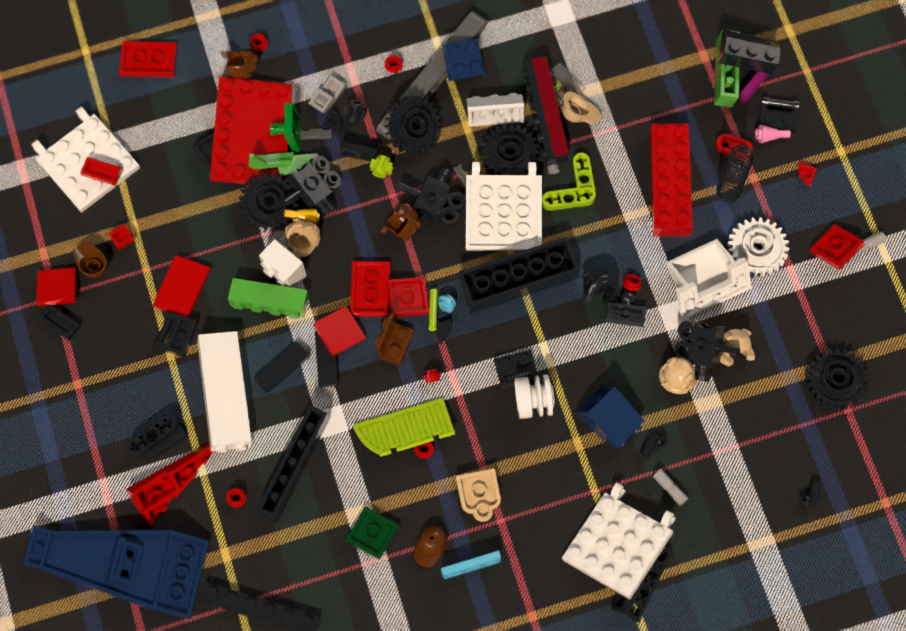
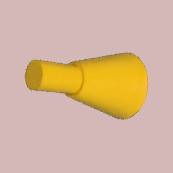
M316 208L297 211L285 209L284 217L317 224L319 212H317Z

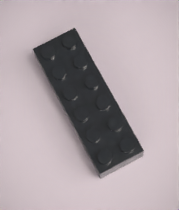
M564 237L459 271L458 277L471 313H475L578 279L580 269L568 238Z

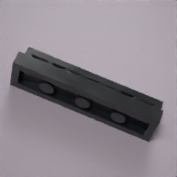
M664 546L662 549L664 551L662 559L658 561L657 557L651 568L654 567L655 572L653 577H649V570L631 599L617 593L610 609L616 613L624 614L634 622L639 623L673 551ZM645 585L646 592L641 596L640 590ZM637 603V611L634 615L630 611L633 605Z

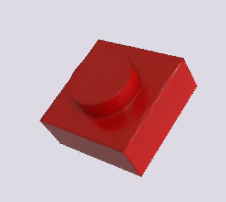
M125 224L108 233L118 250L135 241Z

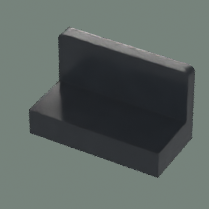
M346 135L345 141H341L339 148L341 156L371 162L372 159H376L379 155L382 143L380 141Z

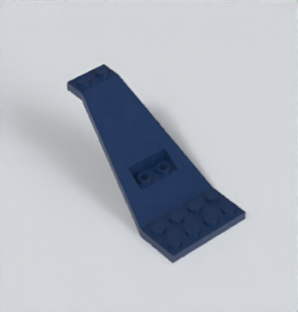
M32 526L22 565L53 574L150 610L190 619L209 541L173 530L52 531ZM128 550L132 552L131 557L126 555ZM122 570L127 572L126 577L121 575Z

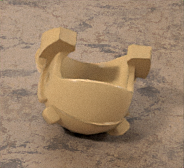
M294 219L293 223L289 224L285 230L286 244L293 249L292 254L298 259L311 254L321 239L320 230L317 225L300 219Z
M744 328L742 330L732 329L724 333V345L740 348V353L746 356V360H754L755 358L754 351L751 348V340L749 338L751 332ZM721 352L720 362L727 366L733 365V358L728 353Z
M672 357L659 370L661 385L668 392L674 394H686L691 388L694 389L698 380H695L693 364L685 358Z

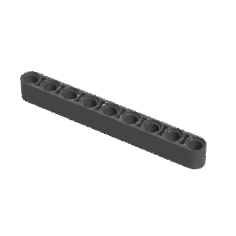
M472 11L445 44L478 39L486 29L488 21ZM442 48L401 96V100L402 97L408 96L409 98L410 95H415V98L416 96H421L422 99H429L448 75ZM387 113L379 123L376 131L389 140L391 135H386L389 128L384 127L389 124L385 120V118L390 117Z

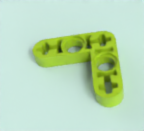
M578 153L573 158L577 188L546 192L542 196V206L544 209L552 211L589 206L594 203L596 192L590 158L587 154ZM579 159H582L584 162V170H581V165L578 163ZM586 175L590 180L587 183H582L579 181V177ZM585 193H588L590 199H586V197H583ZM565 195H572L574 200L567 203L563 197ZM548 198H551L553 204L547 202Z

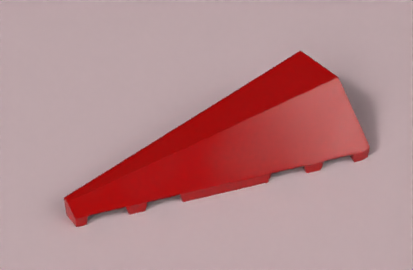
M210 442L126 488L134 506L150 526L155 523L154 520L161 512H165L166 506L171 500L177 497L195 477V472L200 466L207 463V458L213 452L210 449Z

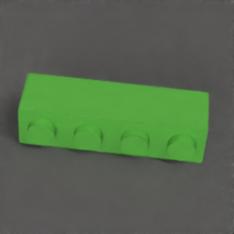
M721 31L716 39L714 105L733 107L739 98V68L718 63L722 37Z
M236 278L232 279L228 296L230 306L235 309L242 310L243 308H248L257 313L267 311L276 316L285 314L294 319L299 317L305 318L309 300L308 291L304 289Z

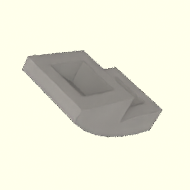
M330 75L321 89L318 88L309 104L320 112L325 113L347 86Z

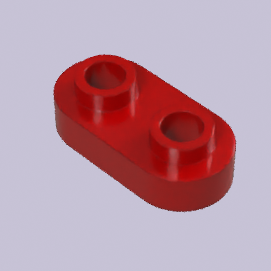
M729 134L720 135L716 141L717 150L728 156L737 145H745L753 150V146L749 141ZM737 148V149L746 150L748 153H750L747 149Z

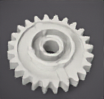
M753 217L751 223L747 220H744V225L739 223L738 229H733V235L729 236L730 241L727 244L730 247L728 253L733 254L732 258L737 261L744 257L748 261L749 273L753 272L755 277H757L758 273H761L762 277H764L766 272L772 275L773 269L778 271L779 265H784V260L788 257L786 253L789 251V248L786 247L789 241L784 240L786 234H780L782 228L776 229V223L770 225L769 219L763 222L761 217L758 222ZM754 245H760L763 249L758 250Z

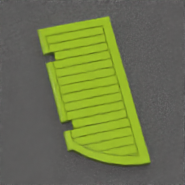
M443 398L353 425L360 441L368 449L380 455V457L392 454L390 449L395 447L398 452L434 441L433 436L436 435L439 436V439L455 435Z

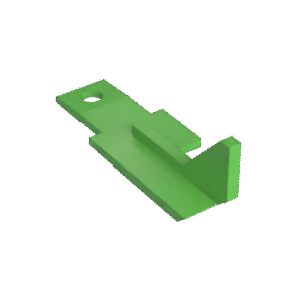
M293 152L257 156L249 154L248 164L253 169L278 167L279 175L284 176L292 172H298L297 170H301V167L307 161L310 162L318 154L294 155Z

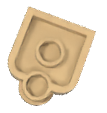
M495 468L456 476L462 509L468 514H473L475 519L480 522L488 521L492 517L493 510L500 505L501 501Z

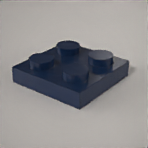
M477 38L442 45L449 81L484 75Z

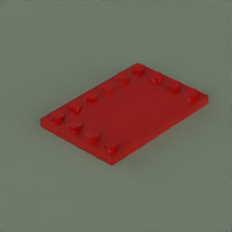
M219 77L210 181L252 184L251 178L257 180V174L263 178L265 172L268 174V177H271L272 173H274L275 177L278 178V167L264 169L249 167V154L257 156L287 153L288 142L285 139V134L271 135L270 128L272 127H270V124L285 123V103H291L292 84ZM286 175L282 176V181L285 180Z

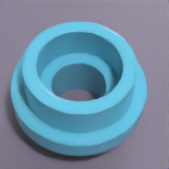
M449 294L439 297V307L443 311L451 313L456 306L453 297Z

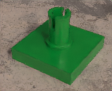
M285 103V123H271L270 134H285V139L292 151L301 152V118L293 103Z

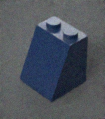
M600 386L574 412L603 441L613 448L623 447L628 442L627 438L631 434L637 433L644 422L643 418L615 386Z

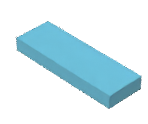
M499 551L443 567L441 568L443 579L500 563L501 556Z

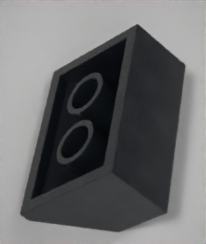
M723 29L718 63L772 75L779 65L781 48L775 40Z

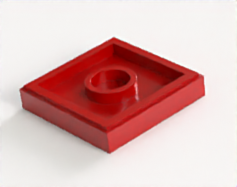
M834 224L810 248V253L840 270L865 244L860 238Z
M76 268L38 271L37 305L76 303Z
M424 277L389 279L386 281L390 311L395 314V317L429 315V303Z
M347 306L313 323L314 328L332 357L366 339Z

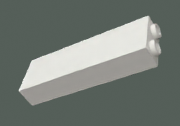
M237 331L198 335L197 344L211 451H216V453H224L228 449H235L236 451L246 450L247 447H250L252 441Z

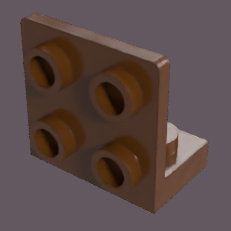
M390 313L389 318L386 317L384 319L382 335H378L375 341V346H377L376 352H378L379 359L401 366L414 330L396 324L395 314Z

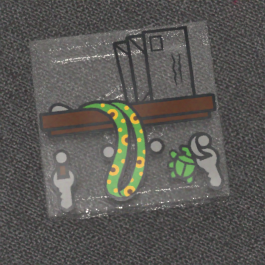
M561 63L550 71L559 112L564 103L563 97L565 93L574 92L579 95L585 90V85Z

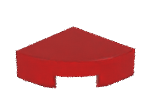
M799 162L798 175L803 183L811 186L817 168Z

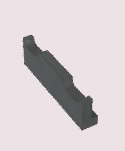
M322 128L310 129L309 131L300 130L301 140L332 138V128L330 130H323Z
M462 165L454 167L453 170L466 188V175L469 174L467 171H463Z

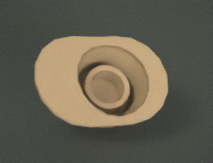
M574 92L564 94V103L560 111L567 120L573 123L584 121L589 124H597L601 121V113L594 105Z

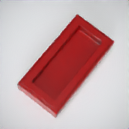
M87 157L80 174L81 176L116 186L122 173V168Z

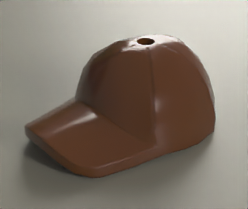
M84 242L73 249L72 253L76 264L86 277L98 278L105 273L107 268L106 257L91 242Z
M431 525L421 531L414 552L416 563L424 567H432L436 564L445 551L448 542L447 534L442 528Z

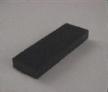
M314 331L319 388L338 386L336 355L331 356L317 331Z
M296 342L254 378V381L268 394L304 363L310 355Z

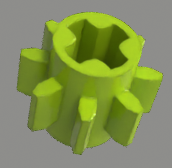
M378 155L376 159L371 160L370 170L373 171L372 174L374 176L385 178L386 174L391 175L393 163L390 162V158Z

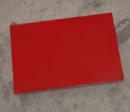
M122 41L120 77L174 78L177 43Z
M176 255L152 304L153 307L189 318L209 276L210 267Z
M352 261L350 313L353 317H389V298L386 281L390 279V261Z

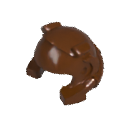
M221 51V56L227 59L225 69L228 73V78L250 79L252 77V73L256 70V64L258 63V56L254 52Z
M404 203L386 220L381 228V232L387 233L390 230L396 237L408 241L417 232V229L420 228L421 219H418L417 212L411 208L409 203Z

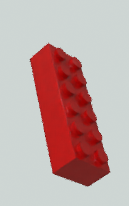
M651 124L649 135L652 236H690L692 232L689 124Z

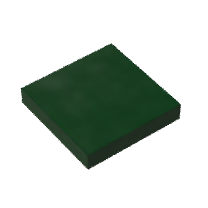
M365 506L345 541L380 561L400 525Z

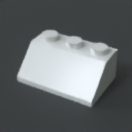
M511 93L507 96L491 95L489 97L474 96L468 98L469 127L524 122L522 94Z

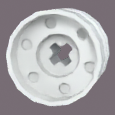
M543 375V384H540L539 376H535L534 385H530L528 377L515 378L519 419L532 418L533 409L537 408L539 416L543 417L544 407H546L547 416H552L554 392L549 376Z

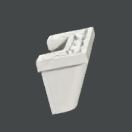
M718 239L666 262L668 271L678 287L676 294L680 315L684 320L752 288L748 261L744 257L735 261Z

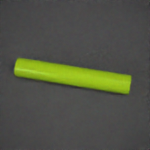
M437 289L430 290V331L436 330Z

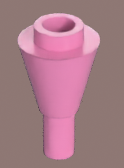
M759 125L755 131V138L759 143L778 138H790L791 136L790 130H778Z

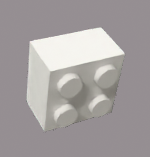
M275 239L259 255L263 272L269 278L274 277L279 286L296 288L307 276L303 262Z

